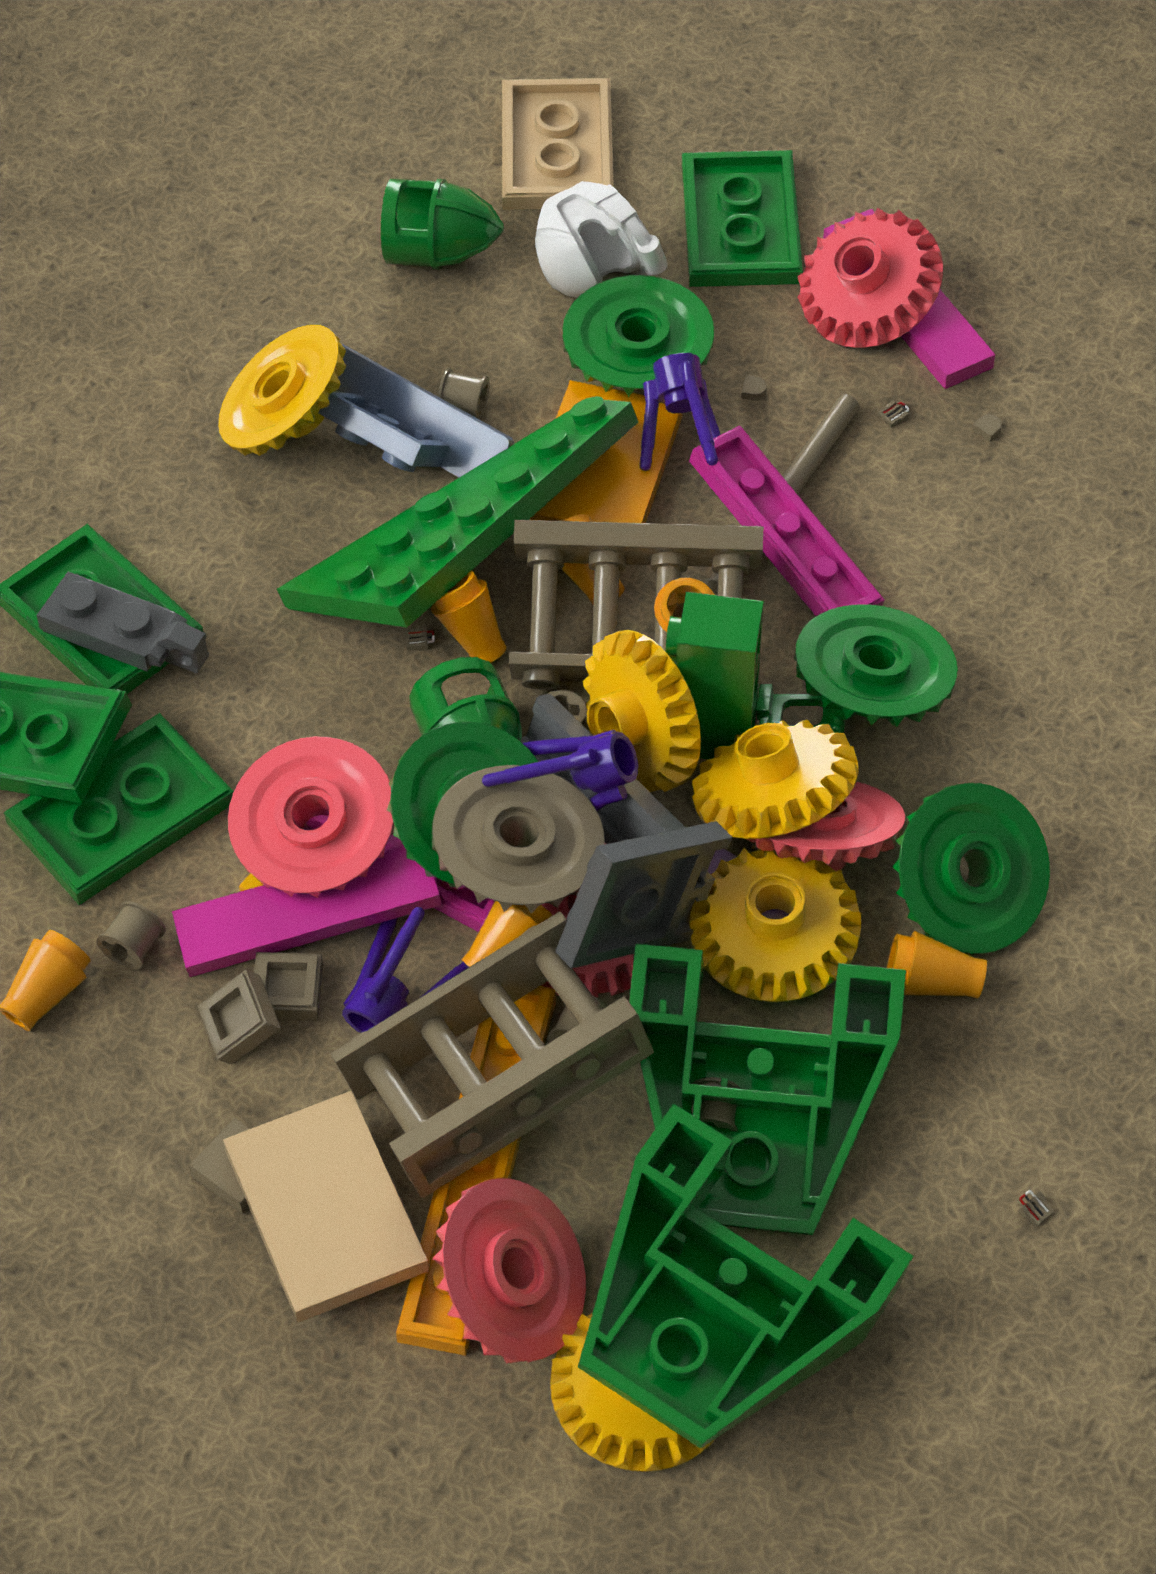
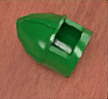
M392 178L389 179L386 185L382 203L380 230L382 255L386 264L430 266L433 270H440L443 266L460 264L486 250L504 232V224L492 205L470 189L448 183L446 179L427 181Z
M460 657L442 662L428 670L414 684L409 695V701L421 735L445 724L472 721L495 726L508 732L521 742L522 730L518 709L510 701L497 670L489 661L478 657ZM463 673H480L489 680L491 686L487 694L474 695L459 700L448 706L441 689L442 683L449 677Z

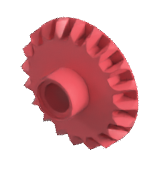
M877 208L873 215L868 216L855 212L854 220L844 225L835 222L834 231L826 238L817 237V248L813 254L804 255L806 267L804 273L797 276L800 284V294L797 298L809 324H813L817 329V333L830 342L851 348H868L882 345L910 331L924 318L933 306L943 278L941 251L932 234L918 219L912 220L900 210L895 214H887ZM870 268L866 273L860 275L864 270Z
M306 737L288 741L273 748L249 767L238 782L232 795L228 812V831L237 857L247 872L255 876L267 888H277L291 897L294 893H308L318 898L321 892L334 888L344 891L349 881L358 876L366 877L372 863L377 858H384L385 846L389 837L393 835L394 822L392 814L387 811L391 795L388 776L381 765L364 749L337 738ZM319 815L329 816L321 827L315 830L303 829L304 825L311 818Z
M856 781L849 796L834 811L819 821L784 835L747 840L756 842L757 848L762 851L775 850L777 856L782 859L791 856L801 858L804 864L811 860L823 861L833 870L838 871L846 865V862L850 864L855 863L858 857L873 859L878 857L880 851L886 852L894 849L895 840L904 832L905 813L900 803L889 794Z
M509 1178L491 1179L462 1191V1197L446 1208L448 1221L436 1231L443 1242V1247L434 1256L433 1260L441 1265L444 1270V1278L436 1288L448 1291L453 1303L447 1315L460 1318L465 1324L463 1339L478 1340L481 1342L484 1355L503 1356L506 1364L522 1361L529 1363L556 1353L565 1345L562 1339L563 1334L573 1335L577 1322L583 1312L586 1295L584 1261L580 1246L569 1222L560 1209L546 1195L533 1186Z

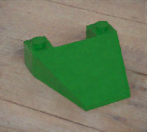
M635 943L629 1003L638 1013L655 1052L640 1061L654 1128H657L673 1104L691 1114L692 1101H694L693 1116L699 1120L702 1100L726 1102L736 1105L735 1125L738 1128V1132L730 1131L728 1128H717L712 1122H704L733 1142L722 1175L698 1210L727 1227L813 1235L897 1051L901 1033L906 970L838 963L831 1035L698 1022L704 970L703 950ZM701 1078H721V1087L691 1084ZM728 1080L737 1084L741 1089L728 1088Z
M673 1104L635 1158L578 1368L701 1449L862 1343L899 1288L914 1256L857 1219L852 1218L812 1280H807L698 1210L722 1175L733 1141Z

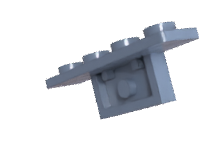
M342 344L346 349L343 358L346 368L338 377L341 385L338 390L329 395V406L319 411V414L338 424L335 432L341 437L360 445L366 446L369 442L384 450L382 459L399 469L414 472L416 466L441 467L457 477H461L514 444L512 437Z

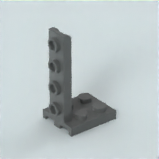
M551 694L538 696L532 709L534 715L526 736L522 737L521 743L593 735ZM573 752L534 756L540 762L571 755ZM570 770L554 773L573 784L588 799L597 794V792H593L590 789L582 790L574 782ZM637 779L625 784L624 786L627 791L626 799L608 804L597 811L602 822L604 842L606 844L596 846L594 854L588 862L587 872L574 905L568 913L567 923L555 952L572 969L634 954L635 943L669 946L690 941L694 930L686 923L695 900L697 902L707 900L715 878L707 870L715 851L729 848L733 837L717 821L685 827Z

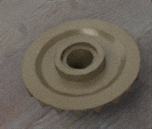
M519 765L495 766L473 772L455 783L444 794L435 811L432 825V849L438 853L440 871H449L451 873L456 889L467 887L472 890L478 904L487 898L500 903L504 912L512 905H525L532 914L540 904L550 903L558 908L566 896L570 894L577 896L587 872L588 862L594 854L596 846L605 845L602 822L589 799L573 784L555 774L491 787L483 785L482 778L484 775Z

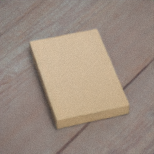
M611 78L502 80L503 210L542 209L547 199L570 189L581 181L603 185L610 184L614 187Z
M352 1091L223 1139L226 1154L298 1323L429 1271L426 1255Z

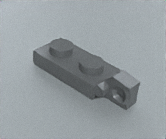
M67 571L37 614L39 628L43 632L147 672L152 665L161 667L165 661L198 673L209 657L205 640L206 633L189 626L186 623V618L172 610Z

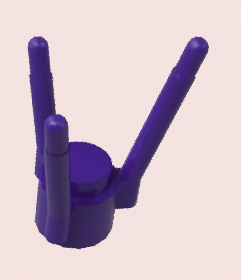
M675 353L658 359L653 364L655 379L643 383L646 404L641 440V470L648 471L651 468L659 403H664L666 411L670 413L692 412L706 462L711 466L716 465L718 456L713 438L721 434L709 402L706 381L702 376L700 358L692 353Z
M610 730L594 736L529 741L523 744L533 755L573 753L567 756L489 773L483 776L482 783L486 787L570 770L572 778L579 788L597 792L589 801L596 811H599L608 804L627 798V791L624 785L636 780L638 760L629 738L621 732H616V730Z
M416 907L412 910L379 968L398 918L381 922L356 985L343 1003L345 1007L342 1010V1016L356 1031L360 1033L368 1031L408 1006L405 999L409 995V990L393 974L425 913L421 907ZM464 962L460 963L422 996L468 969L469 966Z

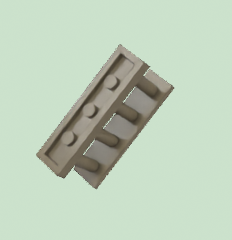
M515 520L514 549L516 562H527V566L533 569L530 652H509L511 679L522 680V685L527 688L548 690L558 688L560 681H583L587 678L589 674L586 670L585 661L593 656V645L604 640L605 636L617 632L619 571L624 570L626 565H650V569L656 572V597L667 583L681 578V573L687 571L688 566L712 567V571L718 574V596L743 598V574L748 573L749 568H761L764 526ZM564 563L589 564V568L595 571L592 654L554 653L557 572L564 567ZM655 617L654 641L665 651L667 632L662 629Z
M560 911L539 925L527 929L518 938L368 1031L356 1035L350 1042L330 1053L356 1099L358 1100L376 1088L405 1132V1134L390 1142L389 1145L421 1199L655 1053L638 1013L625 996L602 1009L575 971L555 952L567 923L566 918ZM548 981L579 1022V1025L544 1045L514 1002ZM492 1017L521 1058V1061L487 1082L457 1037ZM434 1052L464 1097L428 1118L399 1074Z

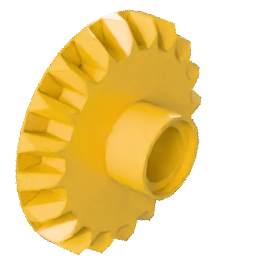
M306 325L279 336L259 351L238 374L224 398L218 424L222 439L233 450L239 451L244 456L253 452L261 456L267 453L271 447L277 450L282 448L289 437H302L316 429L325 418L319 414V411L329 406L328 397L339 389L341 383L338 377L346 368V364L343 361L346 349L340 343V339L325 326Z
M620 630L605 636L604 640L593 645V656L585 661L589 676L583 680V687L590 695V700L585 704L589 731L594 736L610 730H616V732H621L629 738L638 760V775L636 779L649 792L660 789L666 792L687 782L692 776L700 755V725L689 687L671 657L651 638L631 630Z
M784 720L779 723H765L754 726L741 735H735L734 744L730 746L714 748V758L700 764V775L692 780L694 790L692 799L698 816L705 824L717 821L732 837L758 839L784 835L819 821L834 811L849 796L858 778V760L854 747L850 746L845 733H834L829 724L813 727L809 720H802L795 726H789Z
M744 847L738 857L728 862L721 859L717 869L711 874L715 881L707 900L699 902L695 900L692 906L689 925L694 931L691 936L693 949L703 950L704 969L725 988L746 998L759 1001L784 1002L797 1000L826 988L836 980L838 963H851L860 940L861 913L858 908L856 893L845 882L842 870L835 871L823 861L811 860L804 864L802 859L791 856L782 859L777 856L775 850L750 852ZM778 909L785 911L789 915L782 919H770L763 916L762 913L767 910Z
M592 1313L588 1316L581 1314L573 1335L563 1334L562 1339L565 1345L557 1351L555 1358L552 1359L551 1400L555 1414L569 1438L580 1449L598 1461L629 1471L646 1472L675 1467L691 1460L708 1448L715 1439L700 1449L578 1368Z

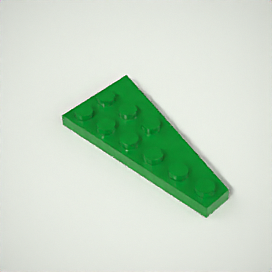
M598 396L586 398L578 402L571 410L516 442L508 449L503 450L438 491L422 497L415 505L277 588L284 606L290 610L407 628L514 533L515 520H529L639 422L631 402L604 400Z

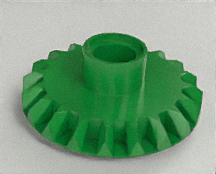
M646 275L617 277L587 289L568 309L562 328L564 352H567L569 355L571 367L581 369L586 382L600 381L605 392L615 387L623 388L628 397H630L635 389H643L644 382L655 379L653 364L658 359L675 353H692L700 358L701 366L707 365L709 353L714 344L713 320L702 300L689 289L676 282Z
M847 605L819 614L802 629L797 639L794 660L797 661L796 677L805 681L807 694L821 696L824 709L840 707L843 709L846 720L855 715L866 717L871 726L879 718L887 719L892 725L897 727L904 717L920 722L926 712H939L944 700L951 698L958 672L956 657L951 646L936 629L909 613L878 605Z
M472 721L445 724L430 730L418 738L398 760L396 771L389 782L391 795L387 811L392 814L394 822L393 836L401 840L407 852V859L416 861L425 869L427 877H437L447 882L450 887H456L449 871H440L438 853L432 849V825L440 800L455 783L473 772L495 766H522L538 762L531 751L508 732L495 726Z
M956 784L944 787L943 790L923 798V804L918 810L906 817L909 823L904 834L895 840L900 845L899 859L892 868L899 873L901 886L896 894L905 899L910 910L907 918L917 922L925 931L924 935L968 954L994 952L1014 943L1034 924L1045 903L1049 888V854L1038 823L1028 809L1014 796L1002 789L987 784ZM962 857L965 858L969 869L966 882L960 872Z

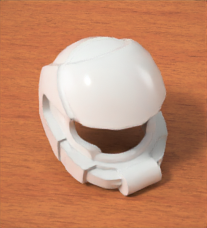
M581 181L570 189L550 197L542 206L535 237V248L539 264L551 287L569 297L578 298L587 289L603 282V276L611 272L647 276L660 274L667 268L668 262L658 238L649 234L635 209L610 184L603 185Z

